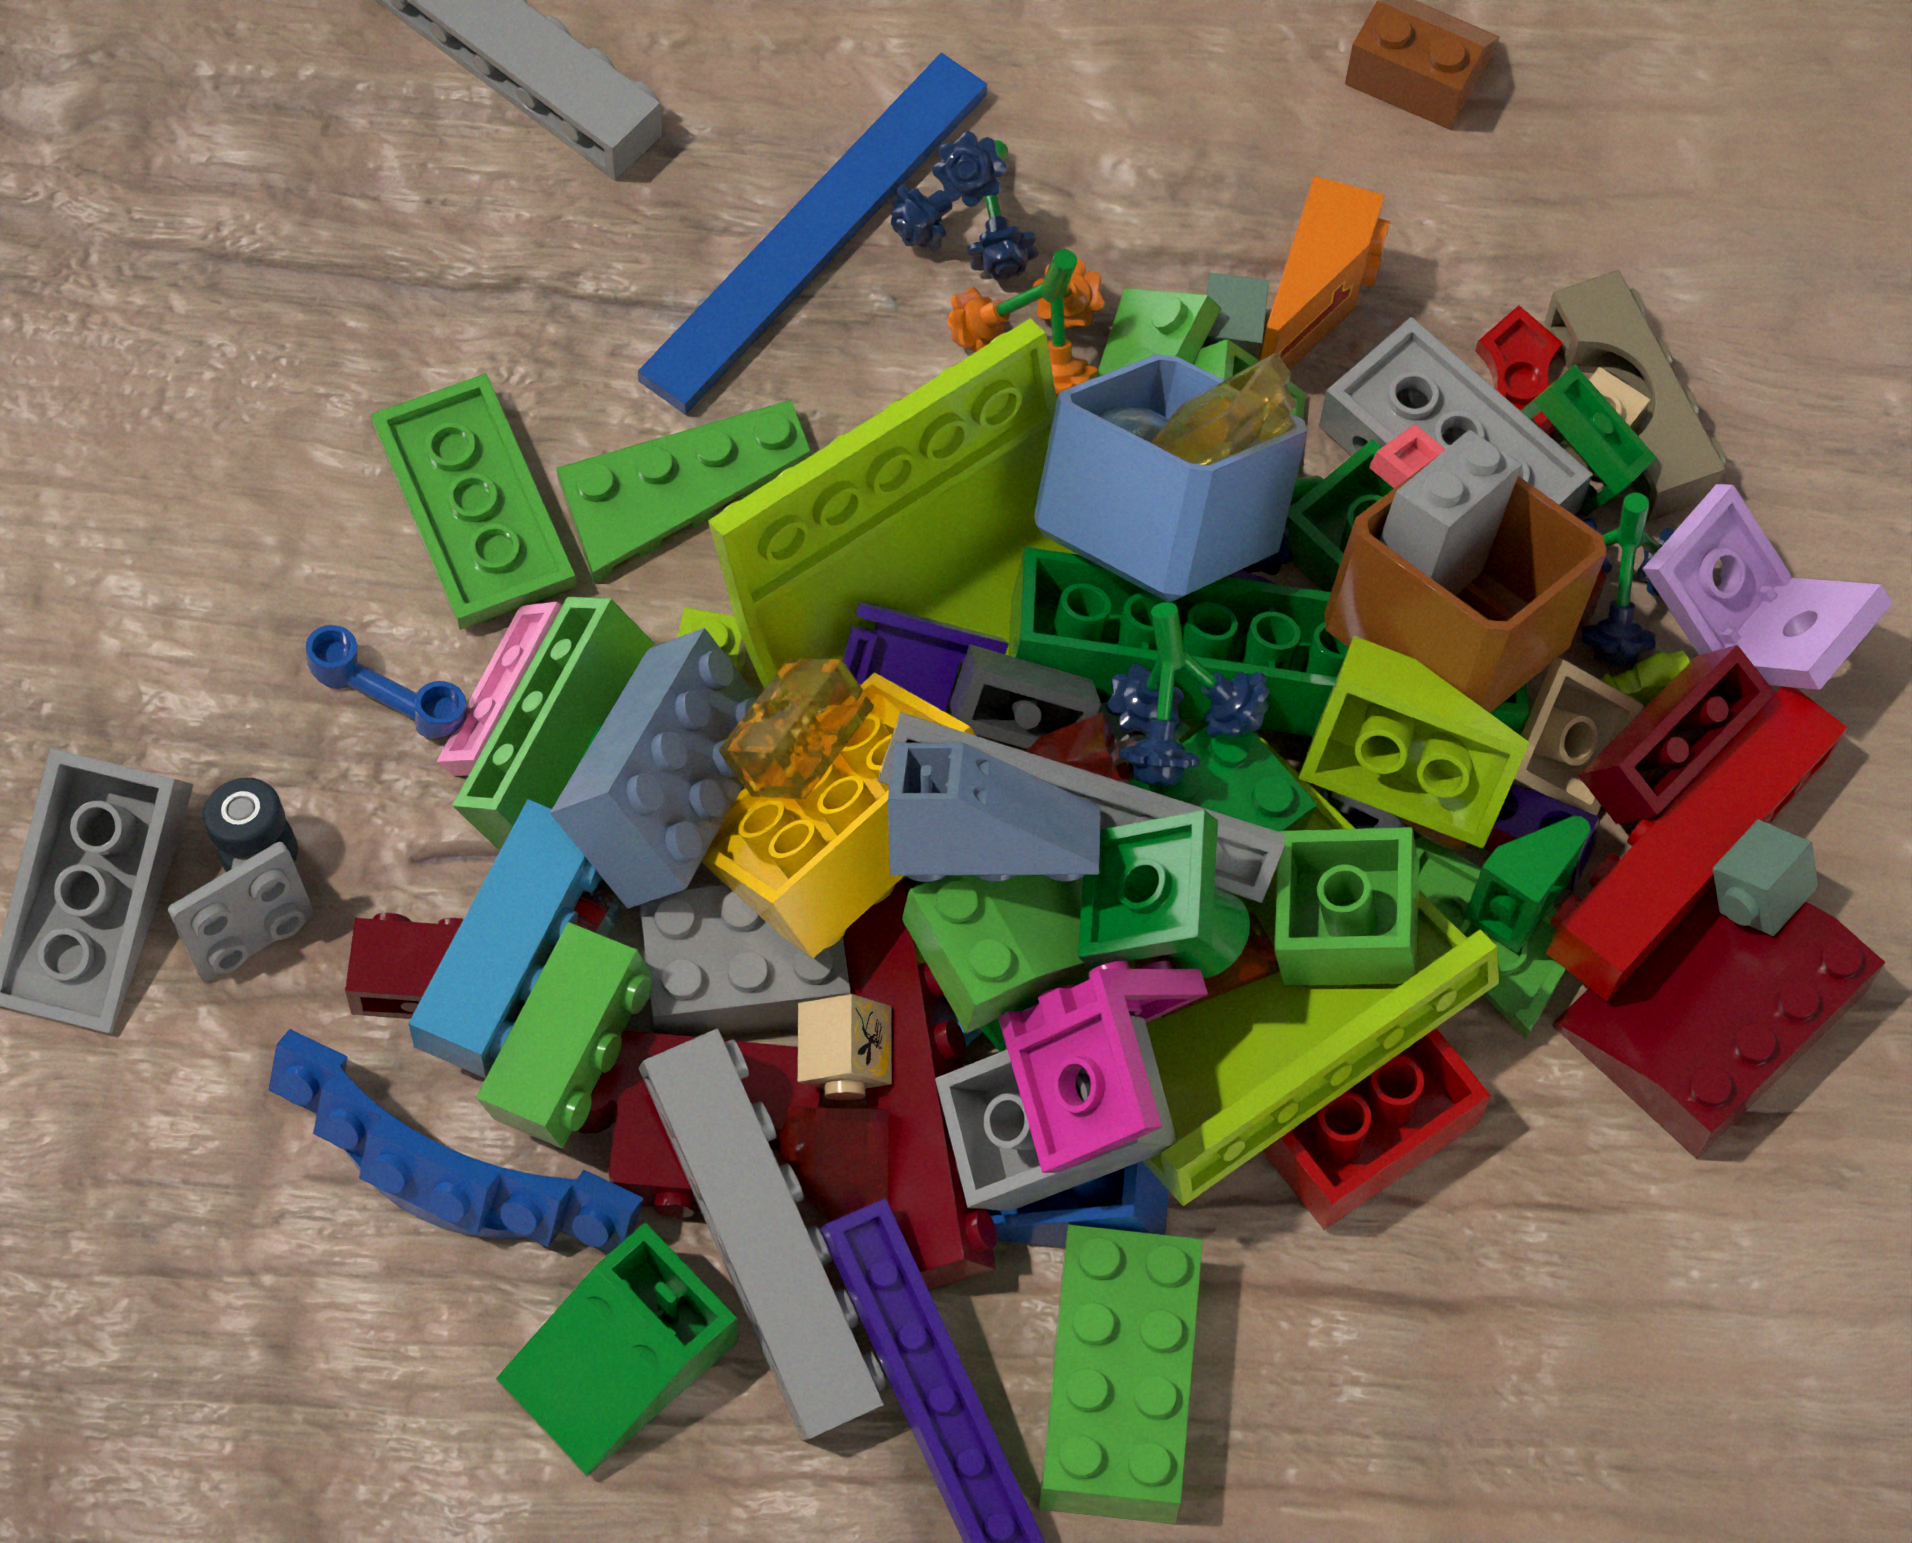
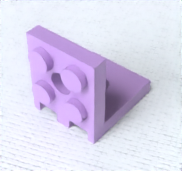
M1716 484L1642 568L1699 655L1738 645L1769 685L1820 690L1893 604L1882 584L1792 578L1735 486L1728 484ZM1720 558L1722 562L1720 570L1721 584L1716 588L1713 582V568L1716 561Z

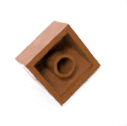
M1377 0L1352 45L1345 85L1452 130L1495 51L1500 36L1416 0Z

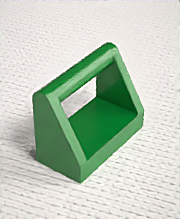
M1575 364L1520 410L1540 429L1542 428L1533 417L1542 411L1605 483L1597 491L1589 484L1581 508L1585 516H1588L1631 484L1657 458Z
M1573 816L1498 846L1482 866L1464 918L1518 954L1567 888L1589 836V822L1581 816Z

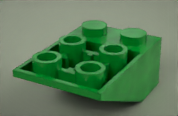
M645 1222L593 1267L496 1377V1380L579 1470L588 1477L739 1342L737 1317Z

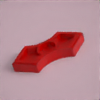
M1518 305L1478 340L1475 352L1489 368L1494 389L1517 409L1522 410L1549 387L1548 369L1554 359L1560 354L1563 342ZM1542 411L1539 412L1533 419L1552 438L1556 427Z

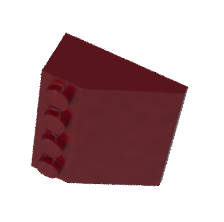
M1714 884L1607 1002L1588 988L1554 1021L1552 1026L1692 1156L1698 1159L1870 989L1885 961L1838 919L1806 901L1774 936L1749 925H1739L1730 920L1726 915L1720 913L1716 886Z

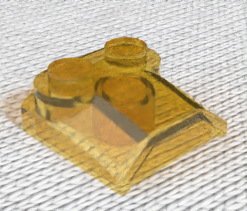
M1277 353L1272 354L1182 403L1150 443L1191 464L1211 465L1243 451L1245 447L1257 438L1262 443L1283 434L1293 424L1294 421L1290 414L1297 406V402L1287 390L1291 372Z

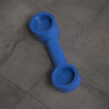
M322 626L313 631L306 642L308 667L311 674L325 686L335 689L349 686L415 720L417 732L426 738L446 736L457 730L464 722L466 717V699L458 686L446 681H434L424 685L416 693L358 663L356 639L349 630L341 626Z

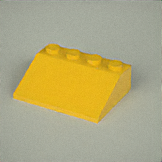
M873 673L738 794L701 861L779 935L811 958H815L823 949L837 943L843 937L846 929L872 905L887 898L893 891L895 884L905 876L890 875L889 785L878 782L879 771L900 712L976 736L969 725L877 673Z

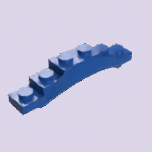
M289 1029L276 1044L268 1091L316 1113L313 1134L344 1149L360 1171L359 1179L373 1185L382 1195L398 1207L419 1219L466 1235L501 1239L529 1238L546 1247L551 1245L559 1232H563L607 1254L612 1252L635 1231L643 1197L586 1170H583L577 1179L541 1176L503 1168L466 1156L416 1132L382 1109L345 1073L348 1056L292 1029Z

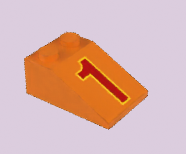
M1313 176L1268 320L1260 359L1262 363L1281 376H1284L1356 308L1362 285L1374 288L1383 257V247L1390 226V221L1380 218L1385 194Z

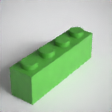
M566 598L452 805L497 849H501L527 799L550 809L554 807L569 782L596 727H602L646 651L655 644L611 598Z

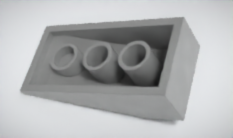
M50 748L0 940V1006L113 1034L179 844L194 784Z

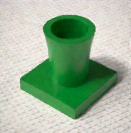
M1200 810L1100 830L1099 874H1085L1083 876L1078 958L1090 967H1097L1116 961H1132L1166 955L1176 969H1201L1203 978L1212 977L1223 972L1237 960L1248 940L1250 919L1245 905L1238 897L1215 887L1218 820L1206 810Z

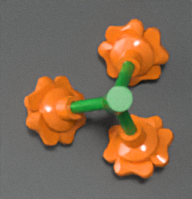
M1060 249L1055 252L1051 263L1045 269V279L1041 278L1035 281L1033 288L1005 302L1000 299L993 301L988 296L982 298L980 292L975 287L968 288L964 294H954L951 296L950 301L953 310L949 312L947 325L951 329L952 340L958 346L964 349H972L973 353H975L1005 332V325L1003 323L1009 320L1010 313L1039 300L1036 311L1038 317L1042 320L1051 319L1052 340L1048 342V350L1056 398H1058L1059 392L1098 377V369L1094 366H1089L1088 360L1072 356L1071 342L1065 339V330L1072 326L1090 327L1093 323L1091 312H1099L1105 306V301L1099 292L1102 280L1101 275L1096 271L1086 272L1085 263L1077 259L1076 255L1067 249Z

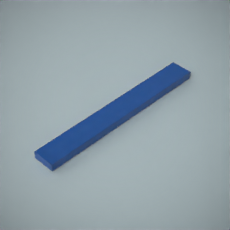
M941 52L638 370L639 382L686 415L897 191V188L905 183L986 97L987 83Z

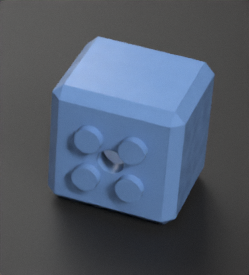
M1152 355L1058 393L1034 513L1036 526L1043 536L1170 603L1279 552L1308 431L1305 421L1179 357Z

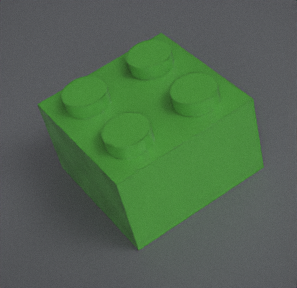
M1412 827L1279 831L1284 833L1285 846L1277 868L1275 953L1284 986L1402 984L1417 974L1419 861Z

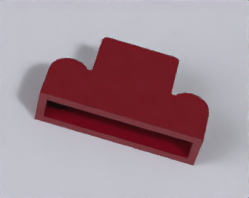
M624 1030L621 1035L622 1046L618 1059L608 1072H602L590 1095L591 1108L588 1117L577 1132L584 1134L600 1133L615 1123L608 1171L609 1181L643 1197L641 1206L654 1207V1211L658 1214L675 1218L690 1217L694 1214V1211L701 1210L639 1071V1066L643 1060L696 1037ZM735 1041L749 1071V1076L741 1079V1082L751 1105L759 1101L763 1103L776 1132L777 1138L768 1142L770 1148L780 1152H793L807 1146L816 1136L819 1127L823 1089L798 1082V1047Z

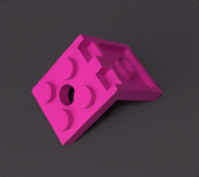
M1128 961L1111 962L1092 969L1089 972L1090 979L1079 985L1071 984L1050 989L1039 995L1038 1004L1021 1012H1006L998 1016L1042 1173L1062 1172L1163 1128L1130 1016L1142 1017L1146 1023L1208 995L1201 969H1172L1170 961L1154 962L1137 969H1130ZM1082 1067L1087 1071L1091 1082L1089 1096L1084 1102L1079 1098L1075 1084L1077 1074Z

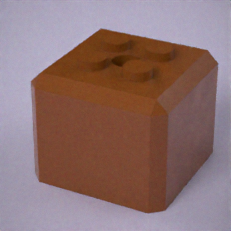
M1427 463L1355 518L1325 609L1326 631L1348 647L1353 636L1414 658L1487 712L1491 713L1553 662L1555 657L1558 658L1570 647L1607 554L1604 537L1518 476L1483 572L1455 596L1379 541L1396 491L1429 464Z

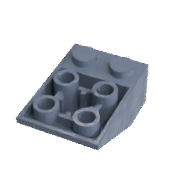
M964 742L895 743L888 792L890 875H907L910 879L916 881L930 882L940 880L946 875H976L978 878L986 881H1004L1013 878L1015 875H1046L1048 878L1057 881H1072L1083 877L1085 874H1099L1100 806Z

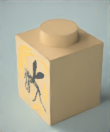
M853 994L798 1003V1082L825 1089V1097L832 1100L861 1099L865 1097L866 1088L891 1085V1006Z

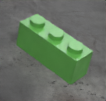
M570 922L566 924L476 1096V1099L494 1120L560 1148L564 1147L572 1131L576 1132L582 1127L591 1108L590 1095L602 1072L606 1073L614 1066L622 1046L621 1035L631 1015L637 1014L643 1009L651 992V977L653 973L638 950Z

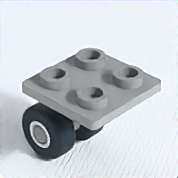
M237 778L222 784L210 795L204 807L203 820L212 842L217 847L219 859L226 873L168 907L169 915L197 974L203 982L210 981L220 974L229 973L237 969L248 957L277 940L291 937L304 924L315 917V912L294 864L298 854L297 840L289 822L285 819L284 808L277 792L271 785L260 779Z

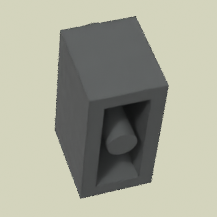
M969 645L950 701L952 716L969 725L976 735L1078 764L1081 763L1101 705L1092 679L974 645Z

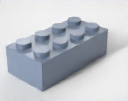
M705 628L652 647L646 651L550 814L627 909L685 890L778 722L770 713L766 704L756 695L732 664L729 656L722 651Z

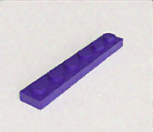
M886 1198L825 1224L820 1229V1232L963 1543H1045Z

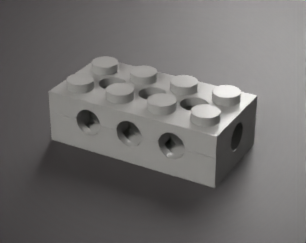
M1413 317L1404 322L1326 390L1319 427L1350 455L1355 454L1371 439L1383 447L1414 424L1445 449L1470 429L1520 462L1522 466L1518 476L1573 515L1582 508L1593 474Z

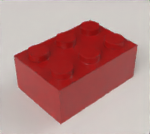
M1435 1028L1262 1151L1318 1224L1325 1230L1480 1123L1491 1095L1440 1031Z

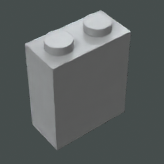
M1469 429L1396 491L1379 541L1456 596L1483 572L1522 464Z

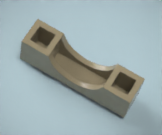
M1619 270L1554 291L1544 324L1553 335L1563 342L1560 355L1568 370L1575 364L1582 372L1594 374L1601 367L1651 399L1644 417L1645 430L1639 435V438L1657 458L1629 484L1633 493L1643 494L1649 500L1647 521L1699 504L1716 484H1720L1726 469L1725 455L1719 442L1713 437L1709 438L1699 420V409L1693 393L1687 387L1682 388L1672 370V357L1668 346L1662 338H1655L1646 321L1645 306L1638 291L1633 288L1629 289Z

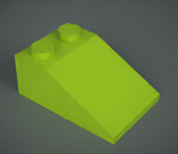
M1353 636L1313 735L1299 779L1483 849L1526 754L1529 741L1416 659Z

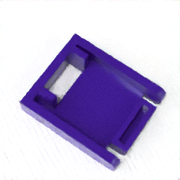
M859 601L855 614L866 620L877 622L875 631L858 626L851 627L831 701L840 704L873 673H877L946 712L960 662L964 663L969 645L1006 655L1008 642L1001 637Z

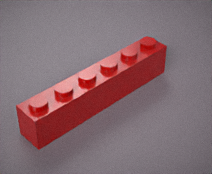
M1782 686L1742 730L1706 765L1707 767L1698 777H1694L1668 804L1669 808L1659 818L1652 816L1643 818L1627 839V843L1632 847L1621 859L1614 853H1611L1599 865L1588 882L1594 888L1582 900L1573 894L1563 903L1550 921V925L1557 931L1546 954L1607 1002L1714 886L1713 867L1757 820L1770 824L1831 758L1848 727L1797 688Z

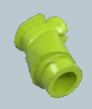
M1683 650L1674 653L1656 651L1635 664L1631 670H1627L1625 673H1620L1614 677L1606 673L1601 681L1643 704V710L1690 663V660Z

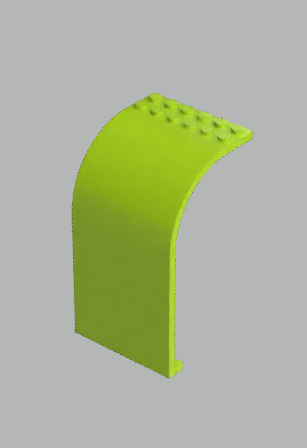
M1031 318L1007 333L1000 334L988 345L958 364L944 369L931 381L904 398L892 402L877 415L850 432L836 437L826 447L794 467L782 471L772 481L740 501L731 503L721 513L708 520L740 634L769 700L793 744L827 715V712H831L839 705L833 703L831 698L851 627L858 626L875 631L877 622L866 620L855 614L859 601L1004 638L1008 642L1006 655H1009L1011 598L1024 547L1077 554L1043 536L1036 526L1034 517L1057 398L1046 332ZM961 662L958 667V671L956 674V678L946 709V713L951 716L952 712L950 707V701L963 666ZM1179 717L1190 729L1177 742L1184 743L1205 728L1208 723L1203 720ZM1254 731L1317 804L1305 830L1355 829L1307 781L1299 779L1300 774ZM1071 762L1070 766L1075 767V762ZM1277 864L1262 903L1233 894L1243 902L1248 911L1250 919L1249 936L1242 953L1230 967L1217 975L1203 978L1208 995L1146 1022L1177 1142L1161 1154L1142 1162L1180 1204L1185 1206L1499 984L1497 945L1481 930L1467 938L1419 891L1418 972L1402 984L1284 986L1275 953ZM903 877L900 880H904L914 886L925 883L908 877ZM1166 955L1132 960L1129 962L1130 969H1137L1150 963L1170 960ZM1170 961L1172 969H1176V967Z

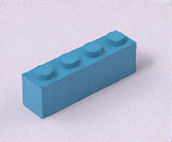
M527 799L408 1023L414 1048L484 1078L487 1077L566 924L570 922L576 925L578 912L574 911V908L583 891L592 893L602 878L550 814L552 809Z

